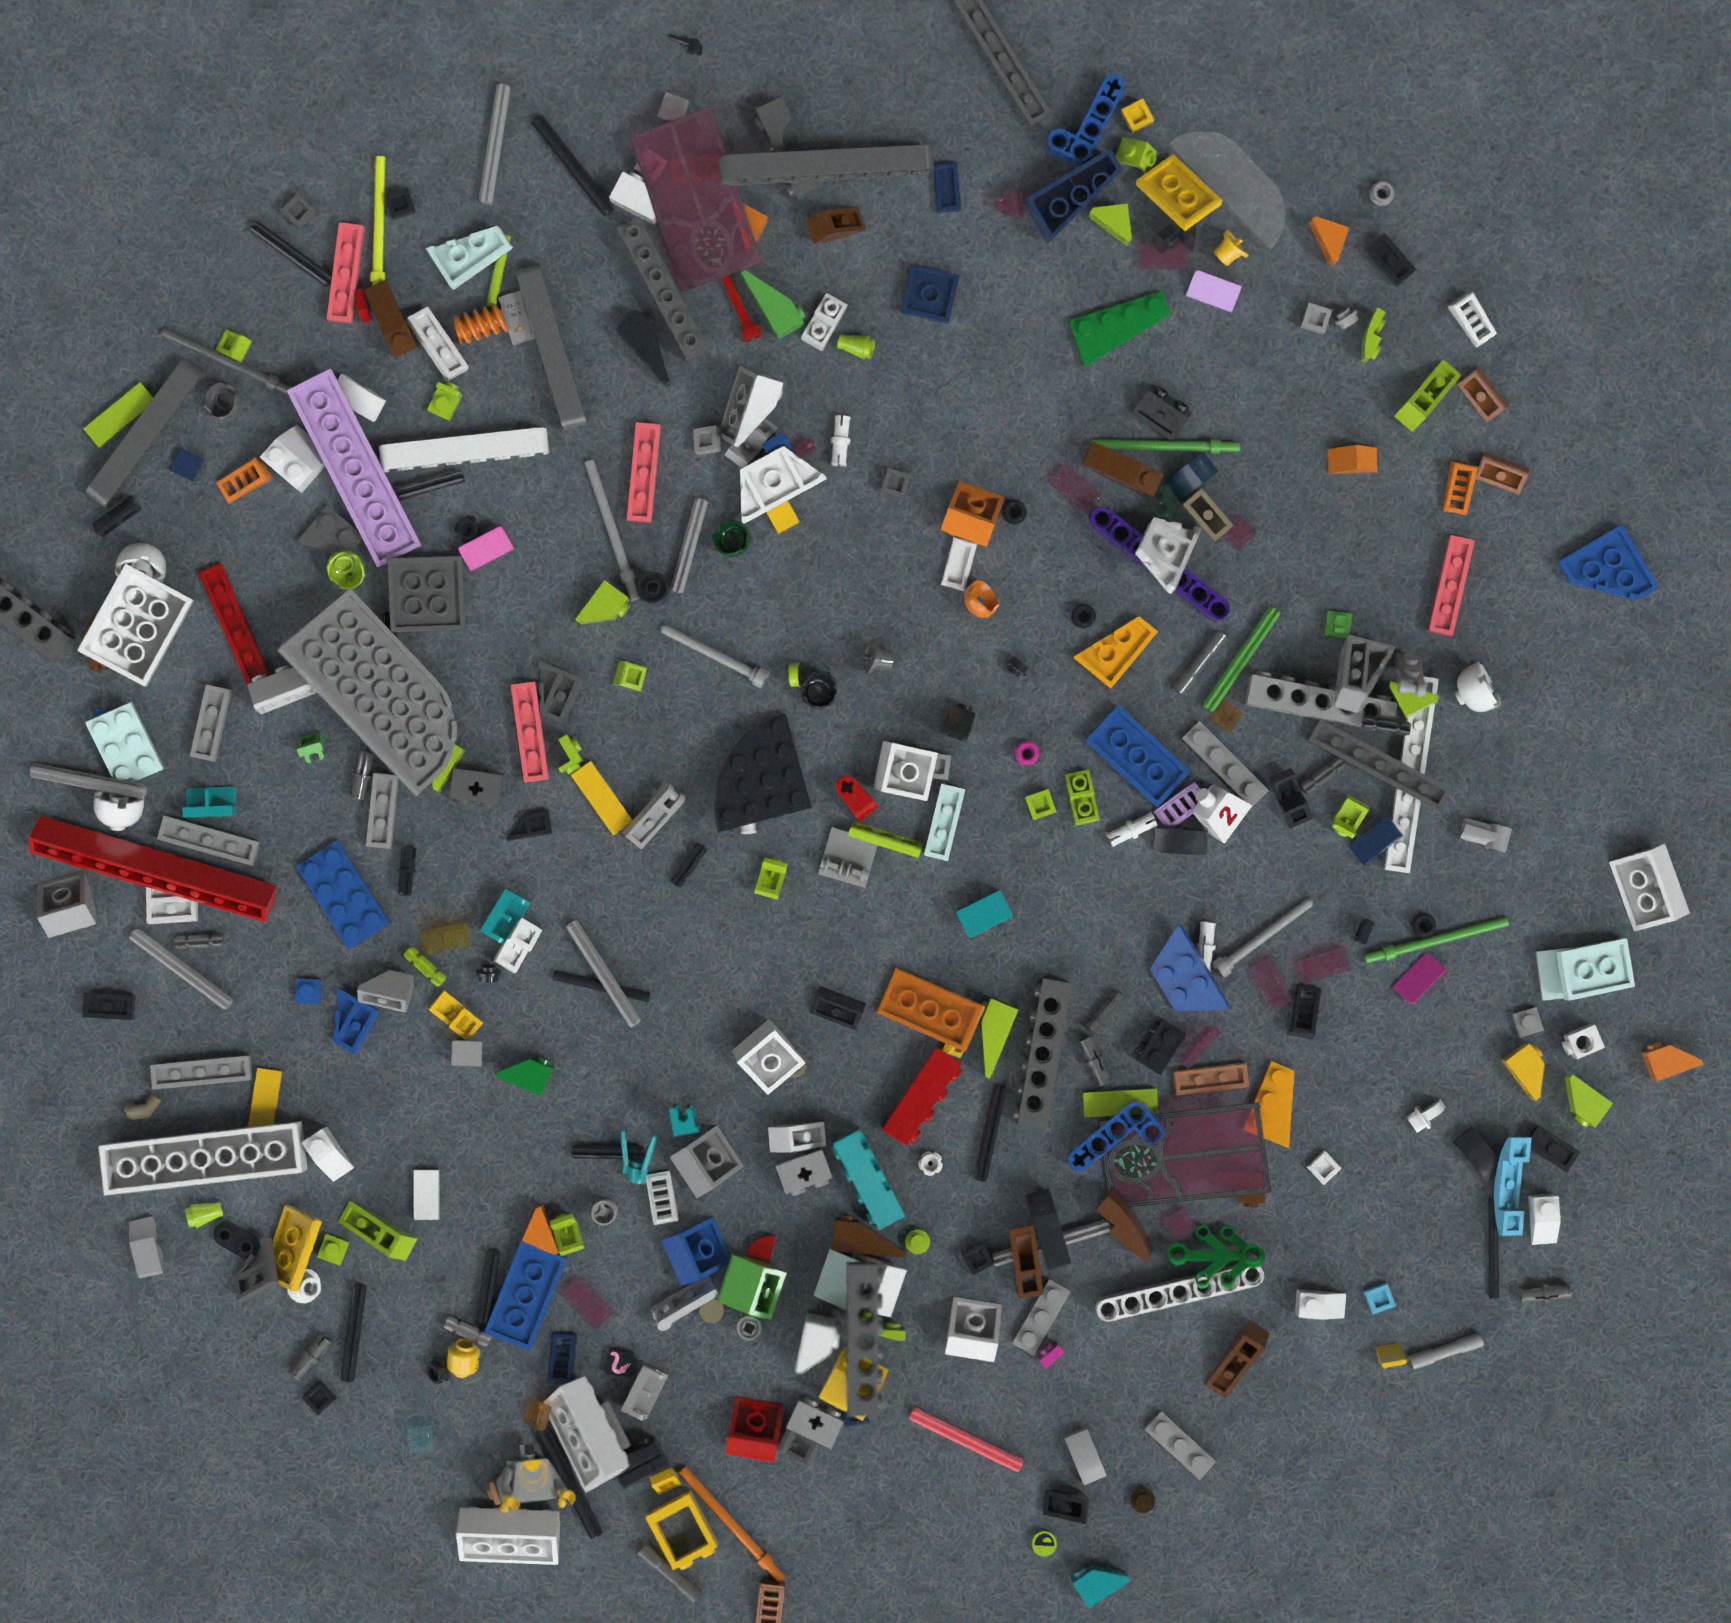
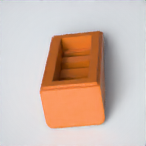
M257 457L220 479L216 484L227 503L230 504L272 480L273 477L264 461ZM253 467H255V469H256V471L258 472L260 478H258V476L256 475V473H255ZM248 471L252 478V483H249L244 473ZM238 476L244 485L242 489L236 480ZM231 481L236 490L235 494H232L227 482Z
M1451 461L1443 511L1467 515L1478 470L1477 466ZM1457 471L1469 472L1468 477L1457 475ZM1455 480L1467 482L1466 487L1455 485ZM1453 490L1463 491L1465 496L1453 495L1452 492ZM1451 499H1452V500H1457V501H1462V502H1463V508H1462V509H1460V508H1455V507H1462V506H1457V505H1452V504H1450Z

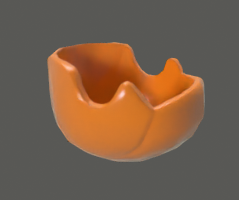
M975 580L964 592V603L971 614L978 618H988L996 612L995 609L999 606V601L991 587L984 581ZM977 597H980L983 600H985L984 605L977 599Z

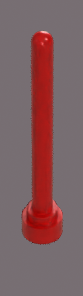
M703 234L704 237L712 238L711 234ZM711 239V240L706 241V242L712 244V243L714 242V240ZM714 248V252L720 255L719 251ZM730 275L721 278L743 325L741 327V335L745 343L753 341L751 339L753 336L756 339L763 335L759 325L751 322Z

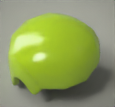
M339 550L329 557L326 565L329 579L336 583L340 589H355L362 583L365 576V568L359 555L350 550Z

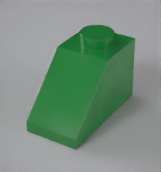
M537 1056L536 1059L531 1058L499 1071L495 1077L542 1096L555 1067L550 1066V1060Z

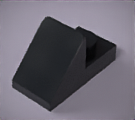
M1173 221L1157 234L1155 249L1163 254L1166 250L1173 249L1179 242H1182L1193 252L1196 241V224L1184 231Z
M1054 1489L1045 1490L1043 1515L1087 1524L1089 1498L1083 1492L1067 1493Z

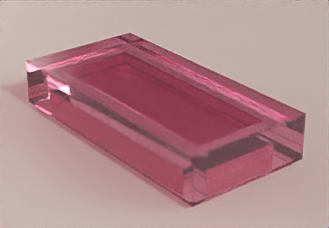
M1155 244L1139 245V270L1189 269V249L1184 244H1177L1175 248L1168 249L1163 254L1155 249Z
M1065 463L1048 482L1084 514L1101 497L1100 493Z
M1344 947L1296 961L1304 985L1351 971Z
M1271 957L1248 967L1270 1012L1293 1001Z
M1210 1026L1180 1060V1063L1189 1070L1221 1032L1216 1027Z
M581 1277L562 1294L595 1331L614 1313Z

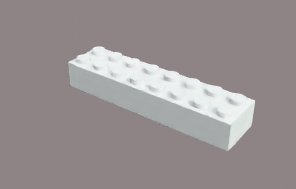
M302 1121L100 1145L99 1153L104 1195L302 1173L307 1170L306 1151L302 1144L304 1141Z

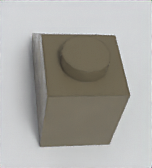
M1198 488L1180 504L1214 542L1234 526L1202 488Z

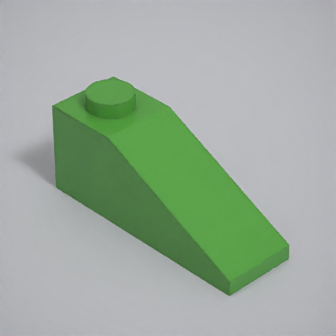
M744 270L741 272L744 282L778 340L804 326L803 318L805 314L799 304L794 306L789 298L748 271Z

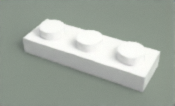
M429 307L407 318L406 322L446 381L468 370L469 366Z

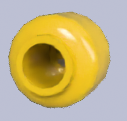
M459 1339L452 1343L448 1348L446 1364L448 1370L459 1378H465L468 1375L474 1374L478 1370L480 1349L469 1339Z

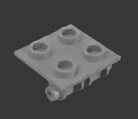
M832 827L818 874L865 888L877 845L848 836L849 832Z

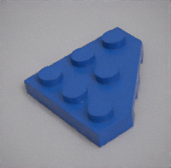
M1622 524L1557 562L1569 584L1637 601L1660 588Z

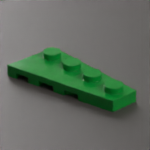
M1161 291L1070 320L1069 323L1084 368L1170 316V311L1164 293Z

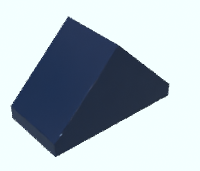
M1202 453L1186 464L1165 483L1181 502L1219 471L1206 454Z

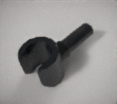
M670 35L669 40L688 46V54L695 55V52L696 55L702 54V44L698 39L690 38L688 40Z

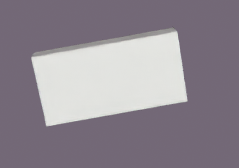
M953 537L941 585L965 591L977 544Z
M439 1169L414 1170V1220H439Z

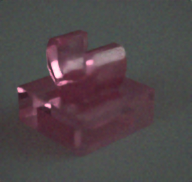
M1015 189L1006 190V199L996 201L997 211H1000V213L1008 212V215L1014 219L1023 218L1024 210L1021 193Z

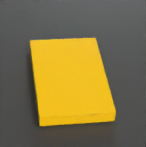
M1174 154L1136 180V186L1184 231L1222 205V199Z
M286 1204L272 1241L278 1277L277 1284L290 1291L298 1292L322 1221L294 1206Z

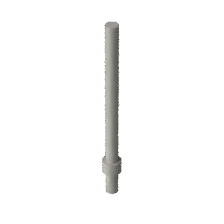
M594 460L586 461L585 466L621 570L619 575L622 584L626 585L630 600H638L640 597L634 581L636 577L633 569H630Z

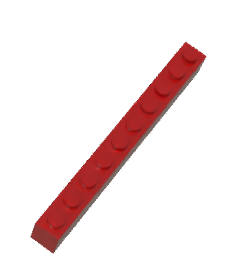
M40 816L29 836L30 853L265 923L276 901L277 886L267 881H259L243 874H236L219 867L202 864L196 860H189L172 853L158 851L149 846H141L125 839H118L101 832L87 830L78 825L60 822L54 818Z

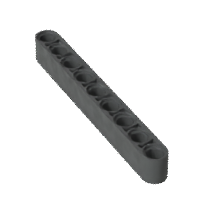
M930 145L730 154L718 158L721 184L725 186L928 175L934 172L932 148Z

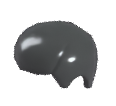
M217 382L211 385L205 393L204 407L212 418L227 420L235 416L241 409V395L228 382ZM219 400L224 401L230 405L228 407H224L219 403Z

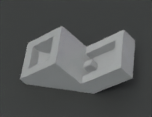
M765 418L739 447L731 445L725 456L741 468L748 466L763 449L762 444L773 436L778 427Z
M154 1217L130 1221L129 1244L138 1277L144 1278L163 1273V1254L156 1241V1222Z

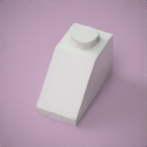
M622 172L609 197L611 203L654 225L656 218L645 183L642 182L643 178L633 172H630L629 175Z
M824 1122L790 1124L768 1128L770 1152H795L826 1146Z
M328 1127L321 1129L302 1142L315 1164L333 1182L354 1168Z
M1553 1193L1528 1195L1531 1244L1557 1243L1560 1227L1559 1196Z
M1297 1289L1295 1314L1299 1318L1323 1320L1344 1318L1346 1293Z

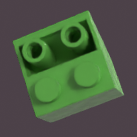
M732 1254L717 1301L748 1315L771 1320L786 1272L774 1263Z

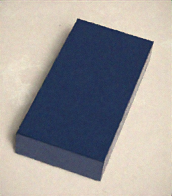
M957 162L934 164L933 175L937 213L960 212L961 199Z
M1386 816L1349 845V847L1360 862L1366 866L1404 835L1392 819Z

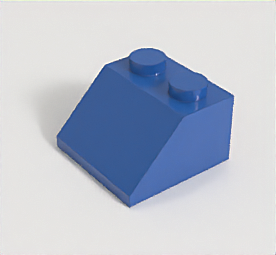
M714 1217L661 1240L681 1286L699 1281L727 1266L731 1258Z

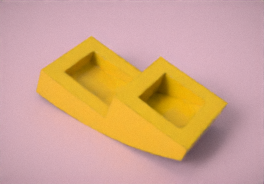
M445 989L428 1008L429 1011L445 1022L450 1029L466 1041H469L483 1024V1021Z

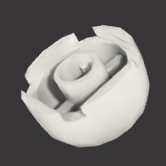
M134 543L126 546L120 552L115 568L117 578L124 565L127 564L163 583L166 574V561L161 551L147 543Z
M1476 662L1460 673L1457 680L1459 691L1455 692V695L1461 705L1466 704L1471 710L1476 712H1486L1501 705L1498 693L1492 694L1494 692L1491 684L1492 681L1482 664Z
M96 791L94 793V812L103 824L110 826V829L122 831L125 827L133 825L140 819L144 807V798L139 799Z

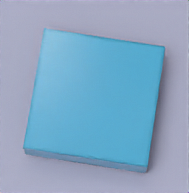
M1387 1282L1363 1290L1372 1314L1396 1306Z

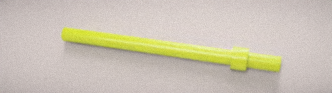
M384 156L375 157L373 272H370V283H372V286L385 280V273L383 272Z

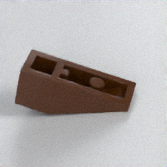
M387 280L365 289V294L394 357L397 358L419 348Z
M1091 442L1081 463L1143 497L1154 496L1164 475L1144 463L1096 442Z
M840 1215V1219L835 1218L832 1250L906 1258L905 1249L861 1221L855 1220V1216Z
M1248 1319L1233 1339L1205 1385L1227 1398L1265 1350L1269 1332Z

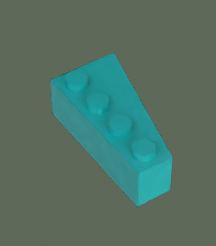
M858 1127L833 1140L834 1147L831 1149L837 1160H842L845 1166L843 1172L849 1183L854 1182L857 1188L854 1193L861 1205L865 1203L869 1211L866 1213V1216L871 1226L876 1225L881 1230L905 1217V1213L861 1128Z

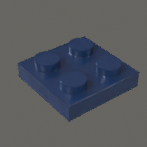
M912 264L901 314L949 325L960 275Z

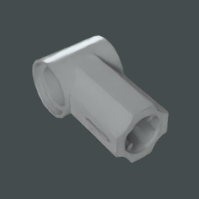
M1464 818L1459 838L1484 845V848L1487 849L1491 848L1498 850L1497 852L1506 853L1512 829L1491 823L1489 825Z

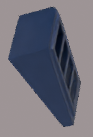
M552 1332L547 1377L548 1384L565 1385L574 1381L577 1334ZM557 1341L571 1342L570 1347L557 1346ZM556 1351L570 1352L569 1357L556 1356ZM555 1362H569L568 1367L555 1366ZM555 1371L568 1372L567 1377L555 1376Z

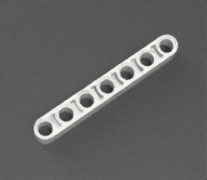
M530 428L379 446L380 464L384 472H389V469H398V471L411 470L416 466H422V468L438 467L437 464L446 463V466L462 464V461H471V463L483 462L488 458H495V460L510 459V456L519 455L520 458L535 456V453L549 454L546 428Z
M1232 1265L1224 1267L1210 1279L1209 1288L1203 1292L1197 1289L1195 1274L1103 1296L1096 1302L1095 1310L1102 1320L1113 1321L1255 1287L1263 1281L1264 1273L1260 1267L1255 1268L1257 1276L1253 1280H1247L1245 1273L1250 1269L1247 1268L1235 1279V1285L1230 1289H1226L1221 1286L1220 1276L1224 1272H1229L1235 1266ZM1200 1277V1278L1198 1279V1281L1203 1280V1279H1206V1280H1207V1278H1205V1277ZM1178 1285L1185 1287V1294L1181 1297L1173 1295V1290ZM1153 1291L1161 1292V1300L1157 1303L1149 1301V1295ZM1129 1297L1137 1298L1138 1303L1132 1309L1125 1307V1301ZM1109 1302L1113 1304L1114 1309L1110 1314L1101 1313V1306L1104 1303Z

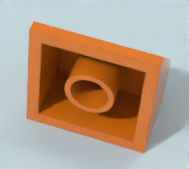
M959 480L941 531L987 547L1005 497Z

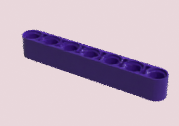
M1106 507L1095 509L1090 517L1091 527L1151 573L1134 552V545L1141 542L1143 535ZM1099 513L1106 515L1108 523L1106 525L1097 524L1095 516ZM1119 528L1124 529L1127 533V539L1123 541L1118 540L1114 535V531ZM1184 568L1182 575L1185 578V583L1182 586H1176L1174 592L1208 619L1215 622L1222 621L1230 612L1229 603ZM1193 589H1201L1204 592V599L1202 601H1197L1193 598ZM1213 604H1220L1223 607L1224 612L1222 616H1216L1212 613L1211 608Z

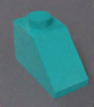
M1095 1565L1079 1567L1073 1572L1074 1577L1071 1578L1072 1584L1088 1608H1091L1130 1582L1129 1576L1124 1571Z

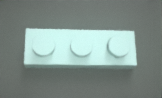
M941 784L924 856L948 861L965 789Z

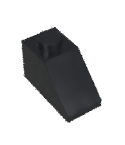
M960 703L958 707L952 706L942 735L966 743L976 713L971 712L972 707Z

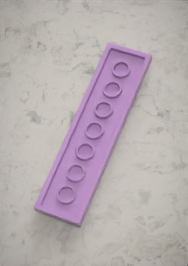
M330 368L287 390L376 566L379 568L387 564V558H399L421 547L422 544L333 370Z

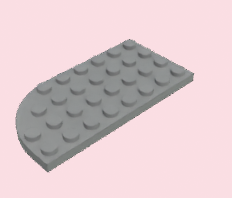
M351 588L278 649L281 655L415 796L430 785L447 766L452 757L453 746L457 737V724L451 709L452 703L447 693L436 678Z

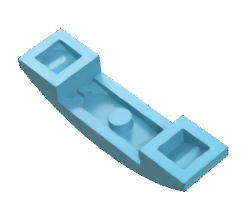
M1508 1137L1499 1157L1494 1185V1210L1498 1232L1501 1236L1522 1235L1525 1211L1518 1208L1523 1162H1529L1531 1137Z

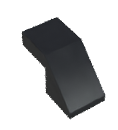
M1292 768L1269 777L1273 793L1289 828L1291 829L1311 820L1312 816L1308 802L1299 789L1296 775Z

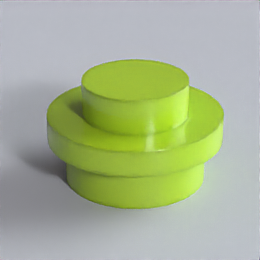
M915 1229L908 1233L905 1244L911 1253L922 1254L929 1248L930 1238L925 1231Z

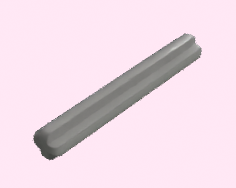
M696 498L694 500L670 587L673 592L683 593L708 505L705 499Z

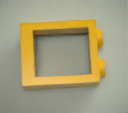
M691 1490L647 1512L645 1518L673 1570L680 1568V1570L686 1569L694 1563L693 1560L699 1556L706 1558L716 1551L714 1548L717 1547L718 1541ZM689 1506L707 1543L676 1558L658 1522Z

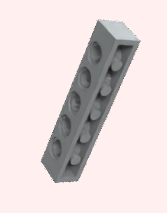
M1257 671L1256 675L1252 674L1249 677L1244 705L1362 728L1363 716H1366L1364 714V707L1369 704L1375 709V719L1381 717L1395 720L1398 703L1391 702L1392 697L1377 695V699L1367 697L1358 713L1352 711L1344 713L1340 708L1334 707L1336 686H1329V689L1320 688V683L1305 681L1304 684L1295 683V678L1281 676L1279 680L1271 678L1270 673ZM1270 685L1277 687L1279 691L1276 699L1270 698L1267 694V688ZM1294 690L1302 693L1303 700L1301 703H1295L1291 699V694ZM1318 695H1323L1326 698L1327 705L1325 708H1319L1316 705L1315 699Z

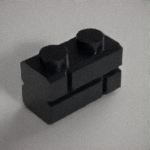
M649 1436L644 1437L635 1443L637 1447L629 1451L627 1448L623 1450L627 1456L629 1466L618 1474L617 1477L624 1490L669 1466V1461L656 1437L652 1439Z

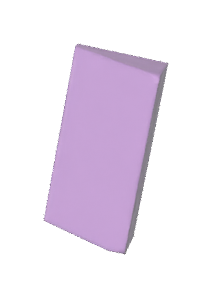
M1195 270L1186 296L1232 313L1242 287Z

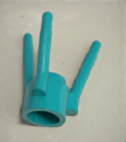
M624 1129L621 1130L622 1173L627 1174L626 1180L635 1184L646 1183L649 1163L657 1141L655 1134L651 1137L644 1161L632 1160V1164H629L626 1132Z

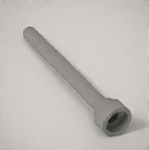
M668 625L661 626L660 630L664 635L749 677V680L753 682L752 685L760 689L764 686V680L768 678L770 671L762 667L760 669L757 667L753 669Z
M1309 898L1303 900L1230 956L1219 957L1213 961L1212 965L1215 969L1219 970L1220 976L1222 978L1232 973L1231 970L1234 968V964L1312 907V900Z

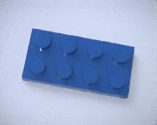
M1117 705L1085 740L1091 748L1156 808L1191 772L1120 705Z
M339 840L296 866L348 950L391 923Z
M521 1240L484 1333L531 1351L568 1257L561 1256L558 1253L551 1254Z

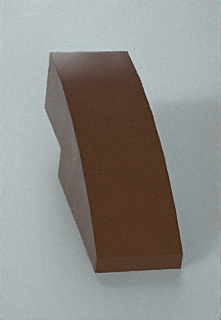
M1110 1188L1098 1201L1096 1211L1111 1222L1109 1233L1148 1264L1151 1260L1152 1249L1146 1232L1129 1205Z
M1034 1225L1009 1228L1016 1292L1019 1299L1044 1295Z

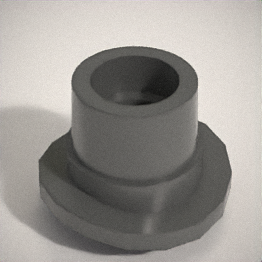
M869 641L866 644L863 655L865 673L870 675L873 670L890 671L894 660L893 651L882 649L876 641Z

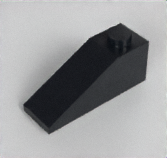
M637 310L616 331L657 378L668 387L670 381L656 331L653 327L655 322L647 313L642 315Z
M1049 1188L1025 1195L1047 1270L1050 1271L1072 1264Z

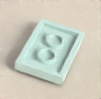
M132 701L85 722L113 779L135 782L164 769Z
M1619 938L1556 952L1564 1000L1570 1001L1635 987L1627 938Z

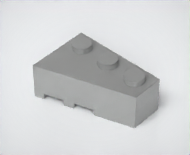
M1348 634L1339 654L1334 707L1358 713L1385 670L1396 646Z

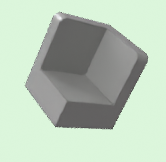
M453 1040L451 1065L483 1066V1043L481 1041Z

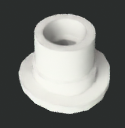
M305 1269L298 1292L287 1289V1293L296 1302H311L320 1293V1278L313 1270Z

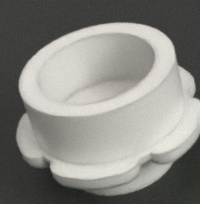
M927 1151L921 1155V1159L918 1162L919 1169L923 1170L924 1174L928 1176L939 1173L943 1166L941 1163L942 1158L936 1152L931 1153ZM932 1161L933 1165H928V1162Z

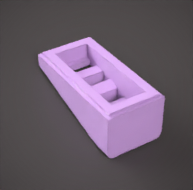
M1192 782L1154 811L1164 827L1174 828L1193 814V809L1197 804L1193 802L1187 793L1191 791L1196 797V793L1200 788L1195 782ZM1181 797H1183L1191 807L1189 810H1187L1185 806L1182 804V802L1179 800ZM1173 803H1175L1177 807L1180 809V811L1183 813L1180 817L1171 806ZM1166 808L1175 819L1172 823L1163 812Z

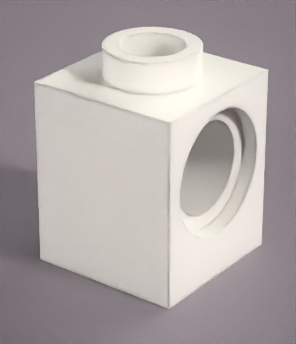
M1588 1024L1563 1035L1565 1039L1562 1042L1564 1051L1568 1056L1571 1055L1575 1059L1605 1048L1594 1024ZM1583 1035L1586 1039V1045L1584 1048L1579 1049L1576 1041L1578 1037Z

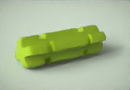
M410 947L404 953V958L409 962H413V966L425 977L431 978L430 981L435 986H440L446 980V976L441 971H437V968L423 955L420 956L418 950Z

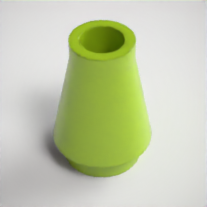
M841 334L838 339L837 348L863 360L865 358L870 359L874 352L875 339H871L870 336Z
M220 1202L191 1204V1207L185 1208L190 1228L194 1226L198 1228L218 1217L224 1216Z

